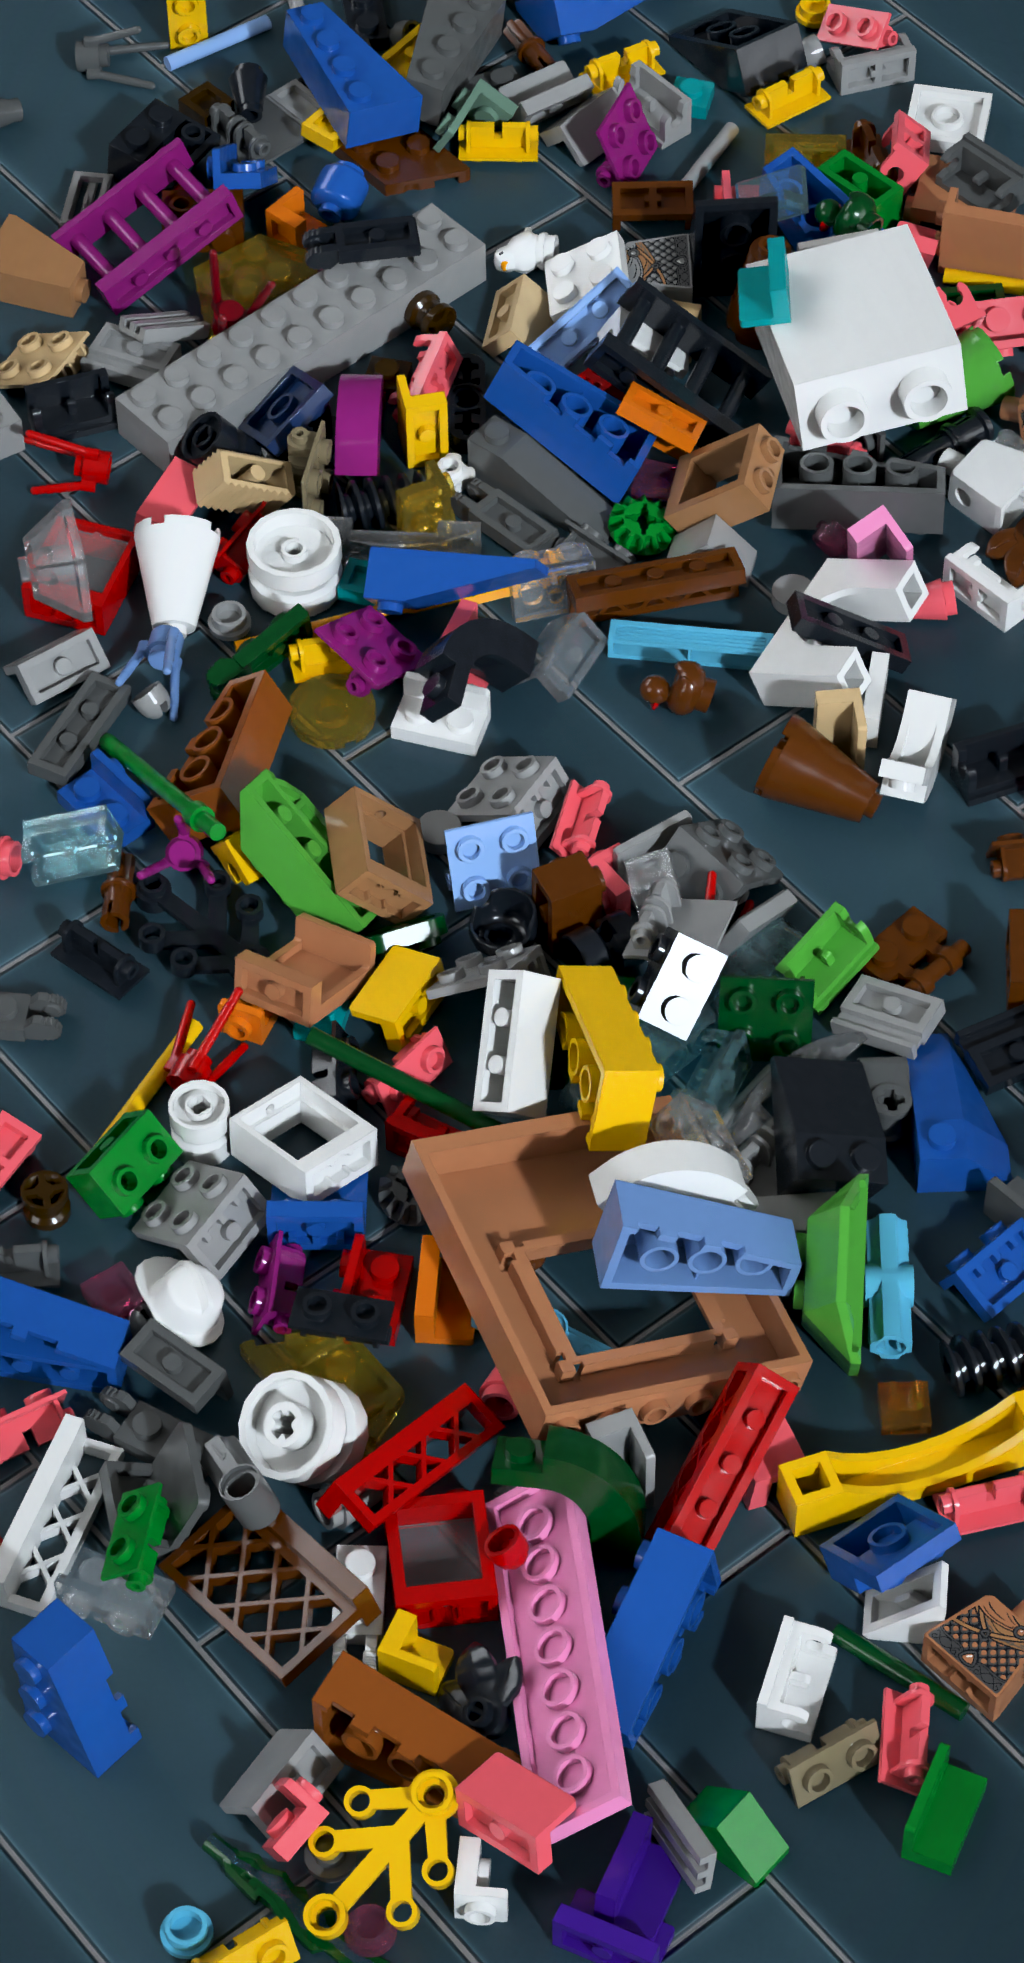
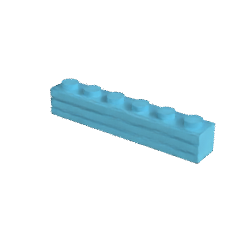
M611 619L608 634V657L677 663L687 660L696 661L701 666L751 670L774 634Z

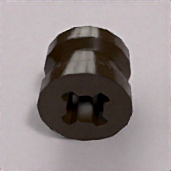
M424 290L415 295L406 307L404 314L406 323L413 329H421V334H438L439 331H447L449 333L457 318L455 309L447 303H440L438 295L430 290Z
M40 1170L24 1179L20 1195L27 1223L34 1229L41 1231H52L62 1227L71 1215L69 1189L65 1178L51 1170Z

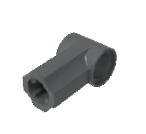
M217 1435L206 1442L200 1464L240 1525L252 1531L269 1526L280 1512V1501L235 1435L228 1437Z

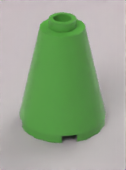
M970 326L962 331L958 338L962 350L968 410L974 406L983 410L999 405L1006 395L1015 397L1016 390L1010 371L1004 375L1002 374L998 362L1004 358L991 338L979 327L973 329V326ZM967 410L944 415L933 421L917 422L909 425L919 430L964 416Z

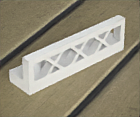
M65 1413L0 1546V1607L36 1617L58 1597L104 1501L99 1473L83 1479L77 1467L84 1453L107 1461L122 1462L125 1457L123 1448L87 1438L83 1418ZM74 1477L76 1482L70 1484L72 1478ZM94 1488L92 1494L90 1495L88 1490ZM81 1493L86 1502L83 1512L62 1519L58 1510L60 1502ZM53 1517H54L56 1523H53V1524L50 1525V1523H51V1521H52V1519H53ZM74 1529L72 1535H70L69 1530ZM62 1534L67 1545L64 1552L43 1561L38 1551L41 1542ZM33 1558H34L36 1564L30 1566V1564H31V1562H32V1560H33ZM54 1570L52 1577H50L48 1572ZM42 1575L47 1587L40 1602L16 1595L21 1583Z

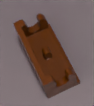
M693 180L612 182V231L621 230V221L685 220L684 228L685 230H690L694 209Z

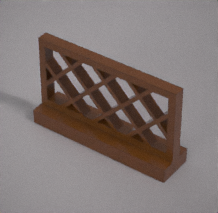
M224 1505L183 1542L179 1548L163 1560L158 1567L162 1574L283 1686L287 1687L357 1621L360 1620L368 1626L382 1612L369 1588L281 1509L276 1519L269 1526L254 1531L244 1528L242 1540L219 1542L220 1532L236 1519L228 1506ZM253 1534L259 1539H253ZM273 1551L275 1553L273 1568L250 1570L251 1552ZM241 1553L239 1571L215 1573L218 1555ZM206 1557L205 1574L183 1576L178 1571L191 1558ZM284 1562L290 1567H284ZM303 1578L306 1581L304 1596L281 1598L282 1580ZM272 1581L270 1599L246 1601L248 1583ZM237 1584L235 1603L214 1604L212 1602L214 1586ZM315 1590H317L321 1595H315ZM335 1607L341 1612L327 1626L312 1627L314 1608ZM303 1609L301 1628L277 1630L280 1611ZM268 1613L266 1631L249 1633L243 1631L244 1615ZM300 1641L299 1652L283 1667L274 1660L276 1643ZM265 1644L264 1650L259 1645Z

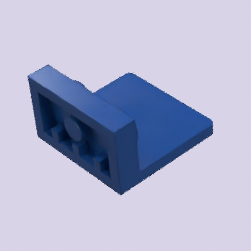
M368 1172L321 1201H302L291 1198L272 1184L271 1200L266 1202L268 1245L276 1233L281 1230L284 1231L282 1245L295 1243L300 1245L303 1250H351L355 1233L365 1234L366 1237Z

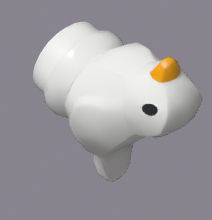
M525 227L524 232L515 235L506 246L496 250L494 254L496 270L506 273L516 271L522 274H528L536 268L544 271V262L559 254L558 236L548 235L547 232L537 235L532 232L531 227Z

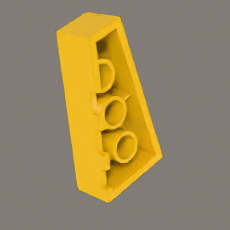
M558 965L556 978H560L562 981L556 1028L562 1050H568V1074L571 1083H579L582 1100H578L577 1108L580 1119L590 1120L591 1122L590 1131L586 1135L589 1151H626L646 1144L656 1092H661L664 1086V1069L661 1063H657L652 1053L650 1038L644 1035L639 1025L638 1012L632 1010L627 999L626 987L624 984H620L612 966Z

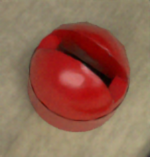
M506 1524L497 1528L485 1541V1553L495 1565L504 1570H515L525 1564L527 1560L529 1544L516 1525Z

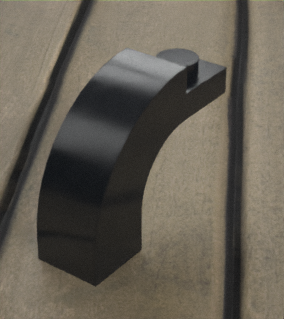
M474 619L459 626L432 643L424 651L417 663L415 671L428 679L422 690L424 698L420 715L434 723L462 705L469 673L481 677L502 693L530 677L539 642L519 628L496 619Z

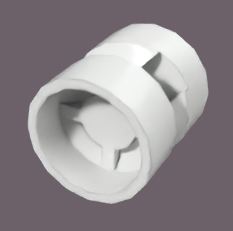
M192 1080L180 1085L172 1092L168 1101L171 1137L183 1150L178 1159L184 1164L190 1160L211 1166L222 1163L231 1153L229 1129L231 1112L227 1093L218 1084L207 1080Z

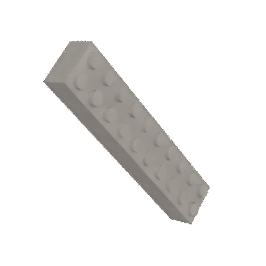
M430 203L412 214L416 219L420 239V256L339 264L338 262L333 268L318 272L117 396L115 404L119 434L163 472L175 456L193 465L194 463L183 456L181 447L187 429L200 415L207 412H216L233 424L236 429H239V425L293 365L319 382L324 383L410 329L411 327L404 318L406 307L414 296L421 291H433L440 298V303L449 304L486 281V244L433 203Z

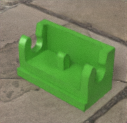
M835 901L775 967L779 978H800V976H805V979H815L813 1011L820 1016L880 947L874 941L865 923L860 920L858 924H855L851 920L846 908Z

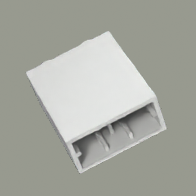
M908 224L787 254L791 323L755 327V331L803 451L834 443H846L861 436L917 422H929L944 415L968 410L961 343ZM768 259L746 264V268L767 266Z

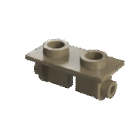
M850 1718L845 1721V1724L820 1737L821 1748L817 1749L812 1743H809L790 1755L780 1757V1764L774 1767L775 1774L783 1785L790 1783L795 1806L798 1809L879 1764L880 1734L877 1721L874 1718L866 1721L864 1718H860L857 1721Z

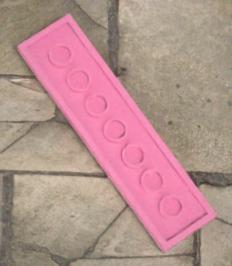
M517 1486L485 1503L489 1534L503 1525L513 1524L519 1528L529 1544L528 1557L525 1564L515 1570H504L494 1564L506 1659L518 1656L521 1658L523 1667L522 1687L519 1694L513 1700L521 1765L573 1796L576 1800V1810L550 1832L552 1845L633 1804L586 1515L574 1501L562 1494L545 1489Z

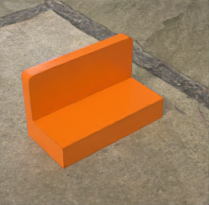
M634 381L631 383L615 413L656 435L657 437L652 446L679 460L680 456L687 453L691 454L707 423L706 420Z
M422 1235L414 1310L415 1343L471 1346L474 1344L475 1328L471 1327L472 1316L433 1235Z

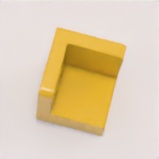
M398 1608L377 1649L378 1672L394 1682L435 1697L454 1660V1650L418 1636L417 1615Z

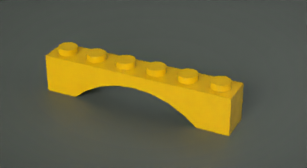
M1024 1390L1012 1393L996 1406L971 1421L919 1443L870 1453H839L825 1450L778 1465L776 1498L794 1538L863 1517L896 1494L914 1501L946 1491L948 1487L956 1488L1024 1467Z

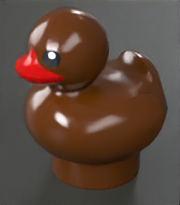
M683 660L674 665L677 673L671 686L663 676L657 674L647 676L640 684L641 697L650 704L651 710H655L659 704L666 702L672 713L683 716L690 714L694 710L702 713L707 712L717 680L706 677L705 670L696 661Z

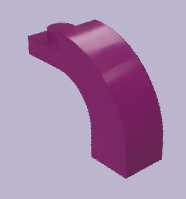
M341 374L336 410L334 475L380 476L382 410L386 409V392H383L384 375Z

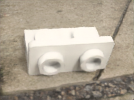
M407 671L403 678L404 695L390 726L391 738L475 757L491 719L490 690L474 684H467L462 705L432 723L420 715L424 698L422 690L428 679L419 673Z

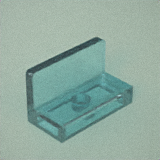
M797 164L738 182L735 185L736 198L778 196V222L809 213L805 166Z

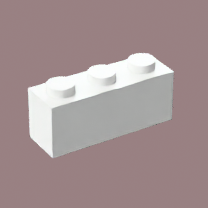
M489 969L472 1111L517 1119L546 1117L562 979L526 970Z

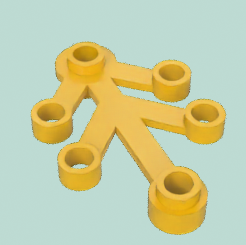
M442 1769L422 1771L413 1779L409 1787L370 1790L363 1785L353 1786L346 1792L343 1803L349 1815L356 1820H367L377 1810H407L391 1826L334 1830L332 1827L324 1825L317 1827L308 1838V1847L312 1854L322 1861L333 1860L340 1852L371 1850L333 1894L322 1893L315 1895L305 1905L303 1921L306 1928L315 1937L322 1940H332L339 1937L348 1926V1911L388 1865L390 1901L386 1906L387 1920L394 1928L400 1931L410 1930L417 1925L420 1919V1909L412 1896L410 1840L424 1824L428 1858L422 1865V1877L431 1888L436 1890H443L452 1885L455 1880L456 1870L448 1859L447 1819L458 1810L455 1788L459 1784L450 1773ZM434 1788L442 1789L444 1791V1799L440 1804L432 1806L426 1803V1795L430 1790ZM357 1795H368L370 1803L365 1810L359 1812L352 1809V1801ZM326 1834L332 1835L334 1838L333 1847L326 1852L318 1851L316 1849V1842L319 1837ZM443 1863L447 1865L448 1873L443 1880L434 1881L430 1879V1869L435 1864ZM401 1904H408L412 1908L411 1917L404 1922L396 1921L394 1919L395 1909ZM326 1910H334L337 1914L335 1924L329 1928L321 1927L319 1924L320 1915Z

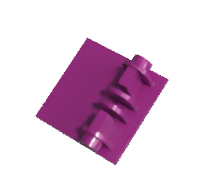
M627 82L596 131V135L606 155L605 161L596 170V181L604 188L612 186V182L637 181L658 148L656 136L651 131L643 113L642 104L637 99L631 83Z
M371 605L314 630L327 645L353 668L346 682V688L351 695L357 697L368 695L372 688L379 690L391 685L397 678L403 679L407 671H415L417 663L423 654L412 641L404 637L387 621L382 613L376 611Z

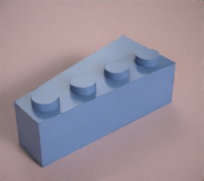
M616 1179L592 1240L599 1286L603 1289L789 1296L802 1267L792 1219Z

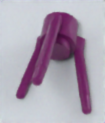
M176 815L174 823L178 830V837L173 838L167 844L165 858L138 871L137 878L143 880L170 866L180 872L197 868L207 883L213 884L215 877L209 867V862L203 859L204 848L201 842L196 837L190 835V827L183 821L182 816Z

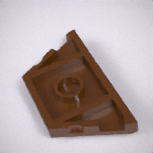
M420 128L419 132L348 149L342 145L335 151V156L340 160L349 161L359 166L363 170L367 182L385 196L405 193L412 189L424 190L435 188V181L457 177L458 183L470 180V168L447 149L443 148L439 153L432 149L437 141Z

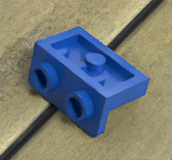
M227 143L212 149V156L207 157V177L209 180H213L214 190L222 184L229 190L262 189L278 182L277 166H265V159L241 160L238 163L237 143Z
M97 748L90 753L92 769L57 790V800L69 814L113 854L155 827V820L146 810L154 797L145 785L141 783L137 785L127 775L124 767L117 759H109Z
M1023 1217L1008 1226L1002 1220L991 1226L978 1237L984 1245L974 1253L969 1248H966L945 1265L950 1273L938 1282L943 1290L954 1285L984 1323L995 1317L1024 1292Z

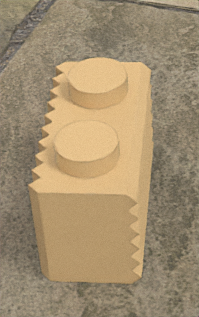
M217 448L216 453L212 452L211 457L208 456L207 460H203L202 464H198V468H194L192 473L196 501L200 508L203 506L207 509L212 507L215 511L219 508L222 512L227 510L229 513L234 511L236 514L239 512L243 513L247 509L253 514L264 501L267 505L261 514L266 516L278 510L296 494L292 465L287 461Z

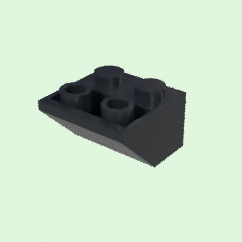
M155 98L109 143L107 174H113L114 181L119 183L154 156L159 149L168 145L177 137L182 140L194 163L188 169L191 171L220 141L221 135ZM174 180L164 189L175 187L178 182Z

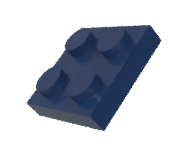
M293 365L238 428L259 443L262 448L278 458L283 452L288 451L287 436L291 433L292 429L295 427L305 428L310 421L318 419L325 412L328 406L327 402L334 394L323 383Z

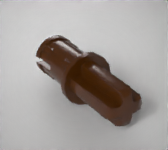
M510 19L506 22L507 26L503 29L504 36L516 49L519 61L528 64L533 72L557 62L545 49L543 39L534 36L521 19Z
M122 850L115 851L113 857L109 860L107 880L102 883L100 890L101 896L104 898L100 924L105 930L114 933L119 932L120 918L121 930L125 931L129 927L130 905L136 898V886L133 883L136 860L132 853H124Z

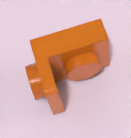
M222 998L219 1002L218 1015L226 1001H228L227 998ZM239 999L221 1032L239 1041L247 1040L263 1045L279 1015Z

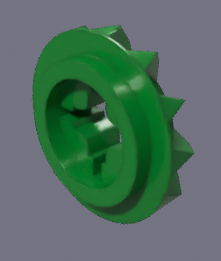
M645 494L638 499H633L627 495L623 502L615 503L608 519V529L613 540L636 555L649 556L664 551L672 543L676 530L663 518L665 509L663 508L662 500L657 502L647 500ZM640 515L644 516L647 524H649L644 534H641L642 529L639 522H637Z

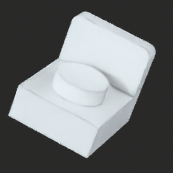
M460 1836L454 1885V1917L465 1919L467 1922L475 1925L507 1922L509 1911L508 1890L505 1888L489 1887L491 1858H482L481 1838Z

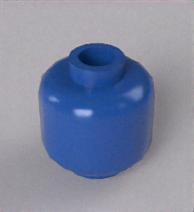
M344 160L327 164L321 169L311 191V201L321 218L331 223H338L340 220H353L359 214L369 190V184L364 177L363 170L354 163Z

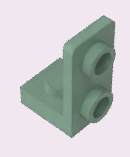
M480 78L471 90L464 86L451 104V107L456 111L454 115L448 112L434 132L440 137L432 149L439 153L456 133L466 116L475 122H494L495 131H501L502 122H509L519 106Z

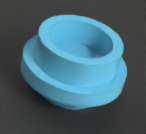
M189 1905L177 1907L164 1918L161 1924V1943L164 1949L176 1958L193 1959L199 1957L209 1949L213 1942V1923L210 1917L201 1909Z

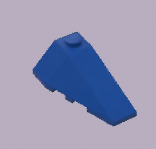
M520 0L515 2L518 13L544 42L557 40L558 46H566L581 42L580 35L599 28L644 0Z
M370 546L363 598L376 605L377 611L380 613L402 615L403 609L419 610L548 577L549 568L537 559Z
M948 1033L931 1034L925 1045L921 1044L917 1049L915 1060L907 1058L912 1097V1108L908 1116L916 1192L986 1191L987 1182L994 1176L1008 1184L1012 1180L1008 1145Z

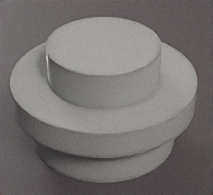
M232 600L222 601L212 609L208 617V628L210 633L217 639L223 641L238 640L246 636L250 631L251 616L241 603Z

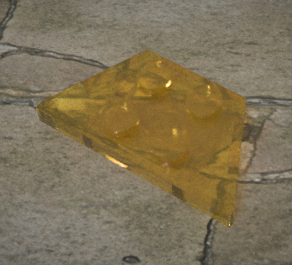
M258 234L218 255L221 298L224 301L235 300L247 310L262 289L272 280L276 283V286L262 305L263 307L323 269H309L305 262V252H308L306 249ZM210 260L193 268L201 315H203L204 321L210 323L208 340L215 336L211 329L214 311L211 308Z
M300 1332L284 1334L285 1341L256 1346L255 1340H248L239 1345L241 1357L261 1380H264L272 1373L295 1370L344 1384L359 1397L368 1420L369 1437L362 1459L377 1449L405 1401L404 1389L363 1343L346 1341L345 1337L339 1336L336 1339L309 1334L306 1337H302Z

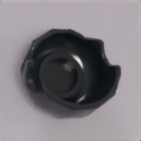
M517 888L493 889L485 904L480 907L476 905L473 907L469 924L470 940L478 951L487 956L496 955L495 951L512 943L521 942L523 948L530 947L536 940L539 924L538 907L531 895Z

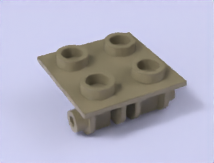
M321 420L317 432L307 431L304 427L293 428L287 436L288 462L292 465L295 495L298 498H302L303 509L314 510L323 515L324 494L330 495L332 491L334 470L328 469L332 454V440L326 439L325 421Z

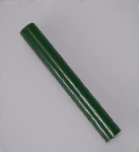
M838 1623L833 1629L832 1642L908 1690L909 1685L915 1682L929 1685L930 1692L935 1697L934 1706L956 1720L961 1721L966 1715L970 1703L843 1624Z

